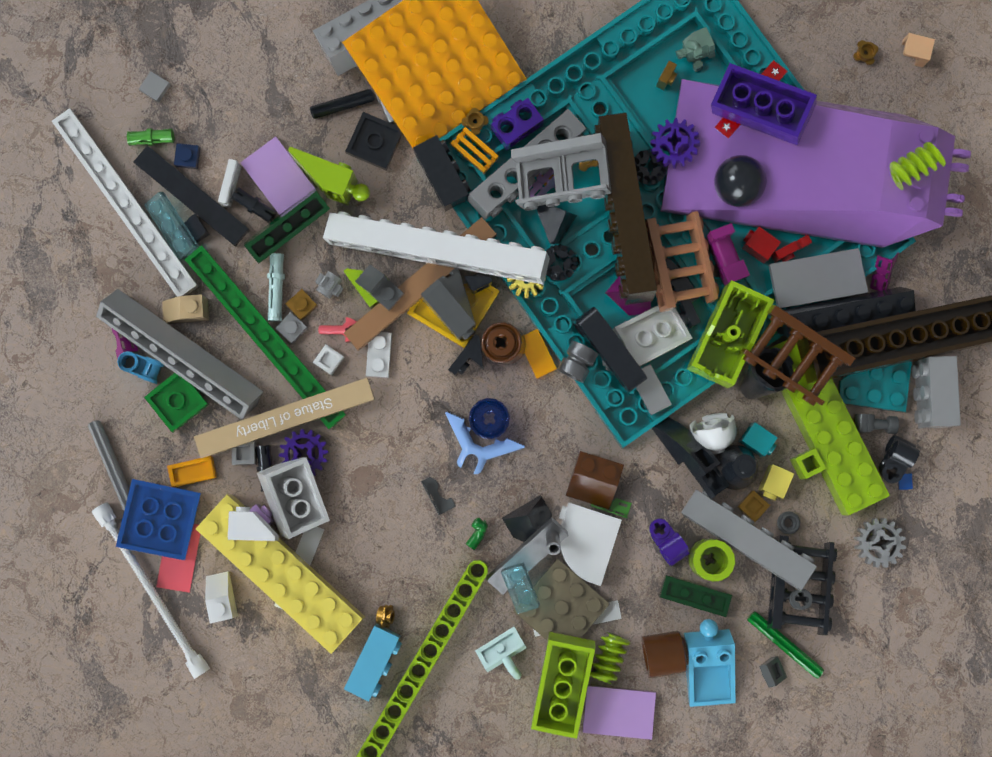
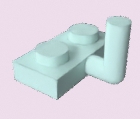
M515 627L475 650L487 672L504 663L514 679L518 680L521 678L522 674L511 658L527 647Z

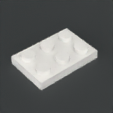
M656 306L612 329L639 366L692 339L676 308L660 313L659 306Z

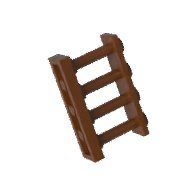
M772 305L767 311L772 316L770 318L771 323L751 352L744 348L740 351L745 355L743 360L754 367L756 364H759L765 368L763 370L764 374L773 380L776 377L784 381L782 386L793 393L798 390L804 394L802 399L812 406L816 403L823 405L825 401L820 399L818 395L838 366L841 367L843 364L851 366L856 358L778 306ZM786 325L792 329L789 332L791 335L769 365L760 359L759 356L779 326ZM805 338L811 342L809 345L811 348L789 378L778 370L797 342ZM825 351L831 355L829 358L830 362L811 390L808 391L799 385L798 382L818 353L821 354Z

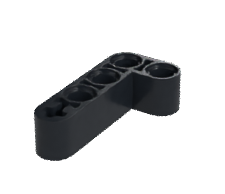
M595 307L590 308L572 322L583 338H587L628 393L647 380V376Z

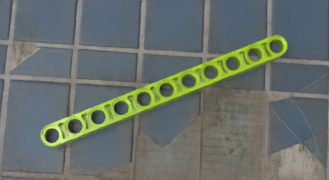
M476 559L468 565L356 757H381L486 578L488 567L483 560ZM474 564H481L483 566L484 573L481 576H474L472 574L471 567ZM469 584L473 592L469 596H463L459 590L460 586ZM457 604L461 609L460 614L457 616L450 615L448 612L449 605ZM440 624H445L449 629V633L441 636L437 633L436 627ZM428 644L434 645L437 648V653L433 656L427 655L424 650L425 646ZM417 664L422 665L425 668L424 675H415L413 666ZM403 685H410L413 688V694L410 696L404 695L401 692V687ZM392 705L399 706L401 714L398 716L392 715L389 707ZM384 725L389 729V734L381 736L377 728ZM368 746L375 747L377 755L369 756L365 748Z

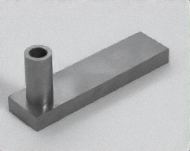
M551 517L489 573L487 581L500 593L504 594L548 554H559L561 551L560 543L569 536L568 531Z

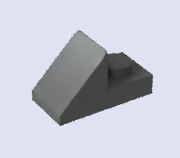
M371 265L355 281L388 311L404 295L383 273Z

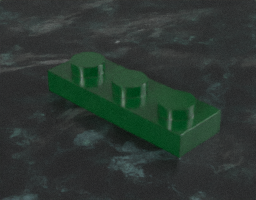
M667 575L664 577L659 594L660 598L723 617H727L732 599L730 594Z

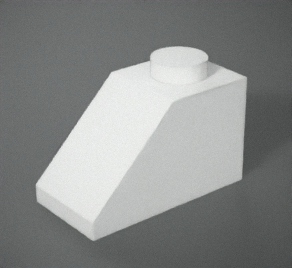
M236 507V511H229L228 540H279V535L257 512H250V507Z
M229 571L206 576L205 602L210 623L238 616Z

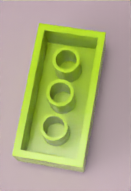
M549 632L531 730L577 739L595 653V641Z

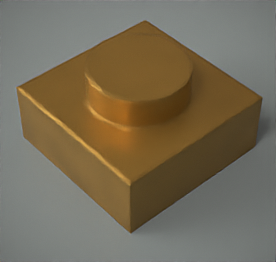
M668 61L656 87L664 91L667 84L670 86L673 84L677 73L674 72L677 64Z
M303 289L299 290L285 303L301 321L318 306Z
M751 490L737 506L754 522L770 507L754 490Z

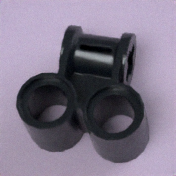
M895 434L892 435L885 447L886 454L879 464V472L886 482L891 484L899 482L907 468L913 467L916 463L920 450L916 448L915 444ZM893 468L895 469V472H894V473H893V472H889V474H888L887 471H886L887 469H890V470H892Z

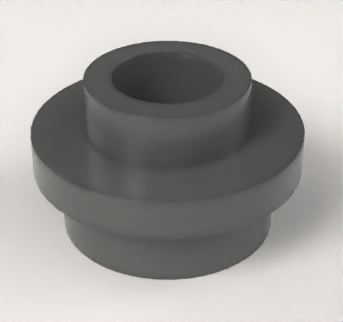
M783 512L777 519V526L782 533L793 534L800 527V519L793 512ZM788 518L792 521L790 527H786L784 524Z

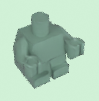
M705 27L693 32L682 41L683 48L676 51L678 59L686 57L688 62L694 63L693 68L695 72L703 69L702 58L708 57L710 59L715 57V44Z

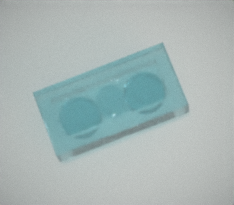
M524 562L502 569L501 574L517 614L539 608L540 603Z

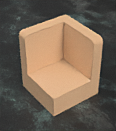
M908 33L902 41V45H905L903 55L916 58L915 66L924 67L931 59L935 39Z

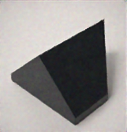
M537 206V212L549 243L559 244L577 215L555 206Z
M540 495L502 517L513 538L525 542L552 517V513Z

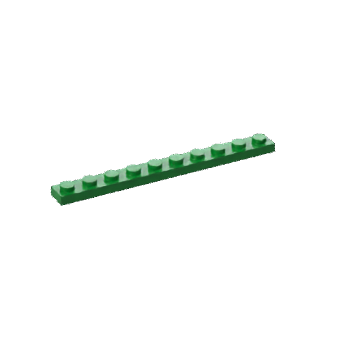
M202 245L184 259L302 399L326 392L318 380ZM340 411L320 418V420L330 430L346 416V413Z

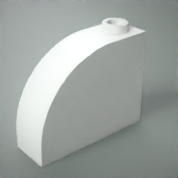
M568 503L567 507L562 506L559 519H562L561 526L568 531L569 535L560 543L562 556L575 574L590 583L601 586L622 520Z

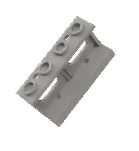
M601 133L511 150V157L516 162L519 199L516 200V204L524 210H535L537 206L541 205L554 207L564 201L577 203L581 202L582 198L588 197L600 199L604 198L605 194H611L606 139ZM597 160L599 163L601 185L574 189L573 165L580 162ZM552 168L554 170L556 193L530 197L528 174L531 171Z

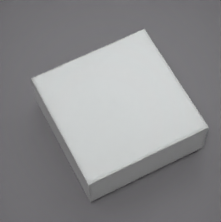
M325 344L313 363L332 376L345 357Z

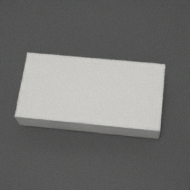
M228 160L218 199L222 207L230 208L232 206L233 200L231 197L236 190L241 166L237 160Z

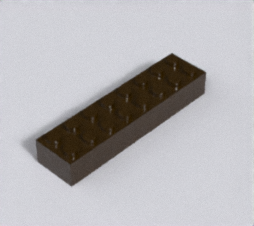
M627 113L599 116L598 125H594L595 133L593 134L601 133L606 139L611 194H605L604 206L605 211L610 212L607 223L609 233H613V241H611L613 255L617 254V263H615L616 276L621 278L620 285L618 286L620 299H624L625 305L653 301L657 287Z

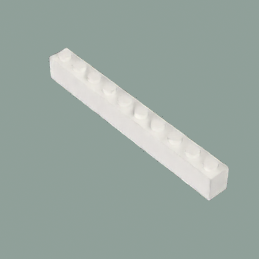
M339 211L338 214L329 213L323 239L329 245L544 285L550 258L541 247L532 246L531 249L524 248L521 244L510 242L509 245L502 244L499 240L488 238L485 241L470 234H466L463 237L448 230H445L443 233L435 232L436 230L430 227L419 229L414 228L413 225L408 223H401V225L393 224L392 221L386 219L374 221L368 216L359 215V217H352L349 213Z

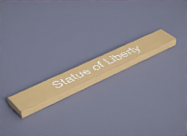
M364 378L194 436L200 458H205L373 401L375 398L368 378Z

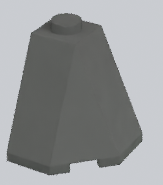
M455 268L449 273L451 275L449 278L442 276L421 293V297L425 304L460 341L462 338L467 340L475 333L474 328L476 324L460 272Z

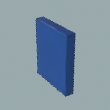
M912 473L903 475L902 479L898 482L899 490L913 489Z

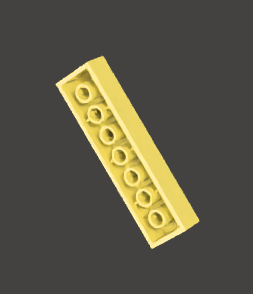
M227 494L197 526L196 530L332 654L365 616L282 539L279 538L278 541L228 540L229 511H236V507L246 506L234 495Z

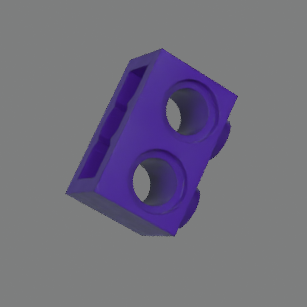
M529 98L524 101L518 100L507 113L501 112L496 115L492 120L491 130L507 151L541 128L544 119ZM526 112L531 115V118L529 120H522L519 115ZM504 125H509L513 130L510 133H504L501 131V128Z

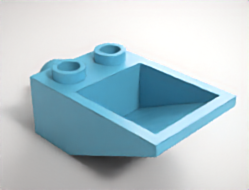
M706 619L700 624V632L684 633L689 662L686 677L690 707L736 703L735 643L730 629L718 630V625L714 620Z

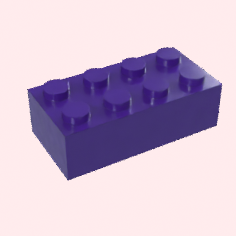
M729 63L711 103L712 114L798 146L817 104V95Z

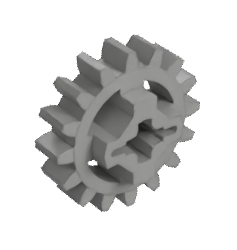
M872 518V524L863 522L865 529L858 528L857 531L861 535L860 537H854L856 541H859V544L854 546V548L861 550L858 557H866L864 563L871 564L873 562V567L879 568L880 563L885 568L888 567V562L896 564L895 557H903L899 552L900 549H906V546L901 545V541H904L906 537L899 536L902 529H894L895 522L890 521L887 524L886 518H881L880 522L877 518ZM882 528L888 530L892 536H888L887 534H885V531ZM880 539L888 540L887 542H883V544H880V546L872 545L876 544V542H879ZM868 550H873L878 558L872 556Z

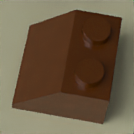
M580 451L565 496L609 509L617 490L624 464Z

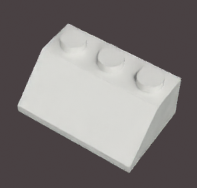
M307 457L276 464L257 473L280 536L290 539L330 521Z

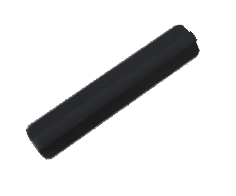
M366 89L310 107V112L313 119H317L373 102L374 95L371 89Z

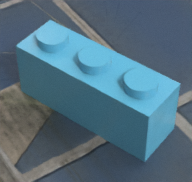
M376 623L344 690L368 702L372 696L376 698L382 686L378 682L382 675L387 676L392 665L388 661L392 654L397 655L402 645V642L399 641L401 635L387 628H381V625Z

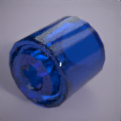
M485 398L479 400L469 412L471 430L477 437L483 440L492 441L499 439L506 433L509 427L510 415L508 409L497 399ZM485 413L488 415L493 413L495 415L493 417L495 420L494 424L489 422L486 425L484 423L485 418L483 416Z

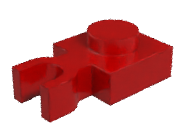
M806 235L775 251L771 257L774 263L780 260L782 262L789 261L795 257L794 253L810 245L812 241L809 235Z

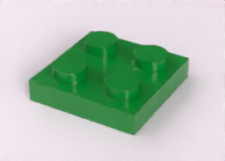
M176 373L172 374L144 397L172 433L209 405L195 386Z

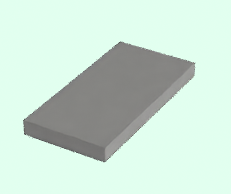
M859 248L768 265L776 306L781 309L868 293Z

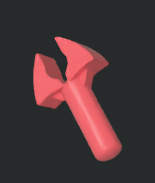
M345 317L346 322L343 325H320L318 332L319 334H342L345 336L344 332L357 321ZM347 337L345 338L346 343L350 342Z

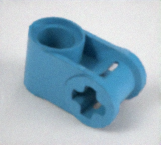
M129 351L121 353L117 360L121 370L154 384L158 383V374L161 367H164V364L158 360ZM129 357L135 359V364L131 368L126 367V360Z

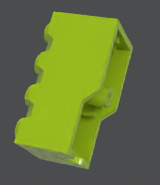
M731 280L721 292L687 370L726 388L734 386L745 363V360H743L745 355L740 351L743 348L751 351L766 320L767 311L772 306L774 299Z

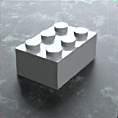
M957 356L927 357L915 361V365L912 367V376L916 382L913 398L917 401L914 419L915 423L918 424V429L961 426Z

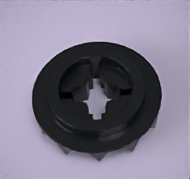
M651 148L640 151L634 157L638 181L646 185L659 183L665 177L668 166L664 167V160L656 161L657 155L652 154ZM649 158H651L652 165L657 166L653 168L651 175H649L648 168L643 166L647 165Z
M559 244L551 246L546 250L550 258L546 275L557 281L570 278L576 271L578 264L576 254L571 248ZM555 254L559 256L560 259H566V261L563 263L564 271L562 270V268H560L559 265L551 267V265H553V263L556 261Z

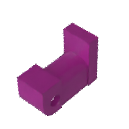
M732 223L710 231L705 237L717 266L720 279L725 286L731 280L737 282L750 276L744 260L740 261L732 242L731 236L735 232Z

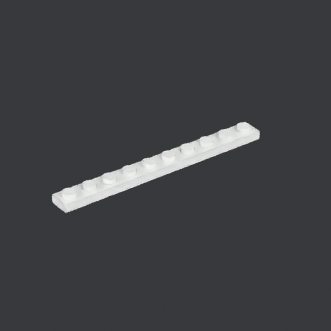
M69 108L53 119L52 123L176 296H186L198 288L197 283L75 113Z

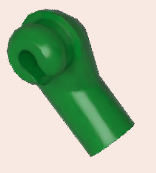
M476 518L473 521L472 527L476 530L466 542V545L474 551L484 539L488 528L487 522L481 518Z

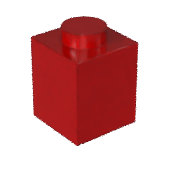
M759 226L755 231L750 230L744 237L743 241L746 243L742 249L764 264L781 242Z

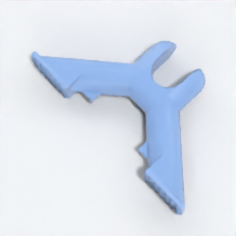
M448 411L445 413L462 448L457 459V465L462 468L468 455H476L478 464L474 474L482 472L488 459L525 447L519 444V442L516 443V441H511L508 438L504 441L496 439L494 444L488 446H479L473 442L469 433L471 428L465 425L464 418H459V416Z

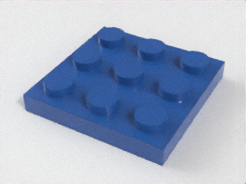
M132 479L116 547L185 561L201 493Z

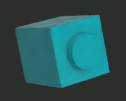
M753 422L748 426L738 442L759 457H764L766 454L770 455L776 448L777 444H775L777 437L756 422Z

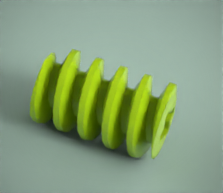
M926 142L923 144V148L917 147L915 153L910 151L906 154V158L903 156L898 158V163L895 161L891 162L889 168L896 186L900 190H904L902 182L911 186V177L919 181L921 180L920 172L928 176L929 167L933 171H937L936 163L938 162L944 167L946 162L941 152L931 142Z
M607 632L608 636H601L600 638L606 644L598 645L602 654L594 655L599 660V663H592V666L597 670L596 672H591L590 676L612 684L610 680L616 681L618 679V676L613 672L621 671V668L616 663L624 662V659L619 654L627 653V650L622 645H630V641Z

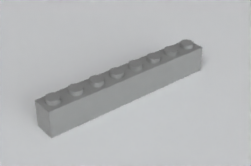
M119 289L100 302L96 315L97 318L241 420L258 405L263 394L261 389Z

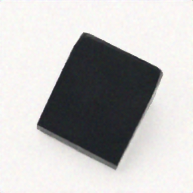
M196 214L189 217L179 227L191 247L210 235Z

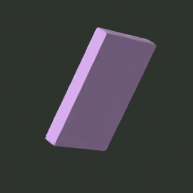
M274 137L240 162L279 215L315 189L277 137Z
M588 685L582 732L652 740L656 692Z

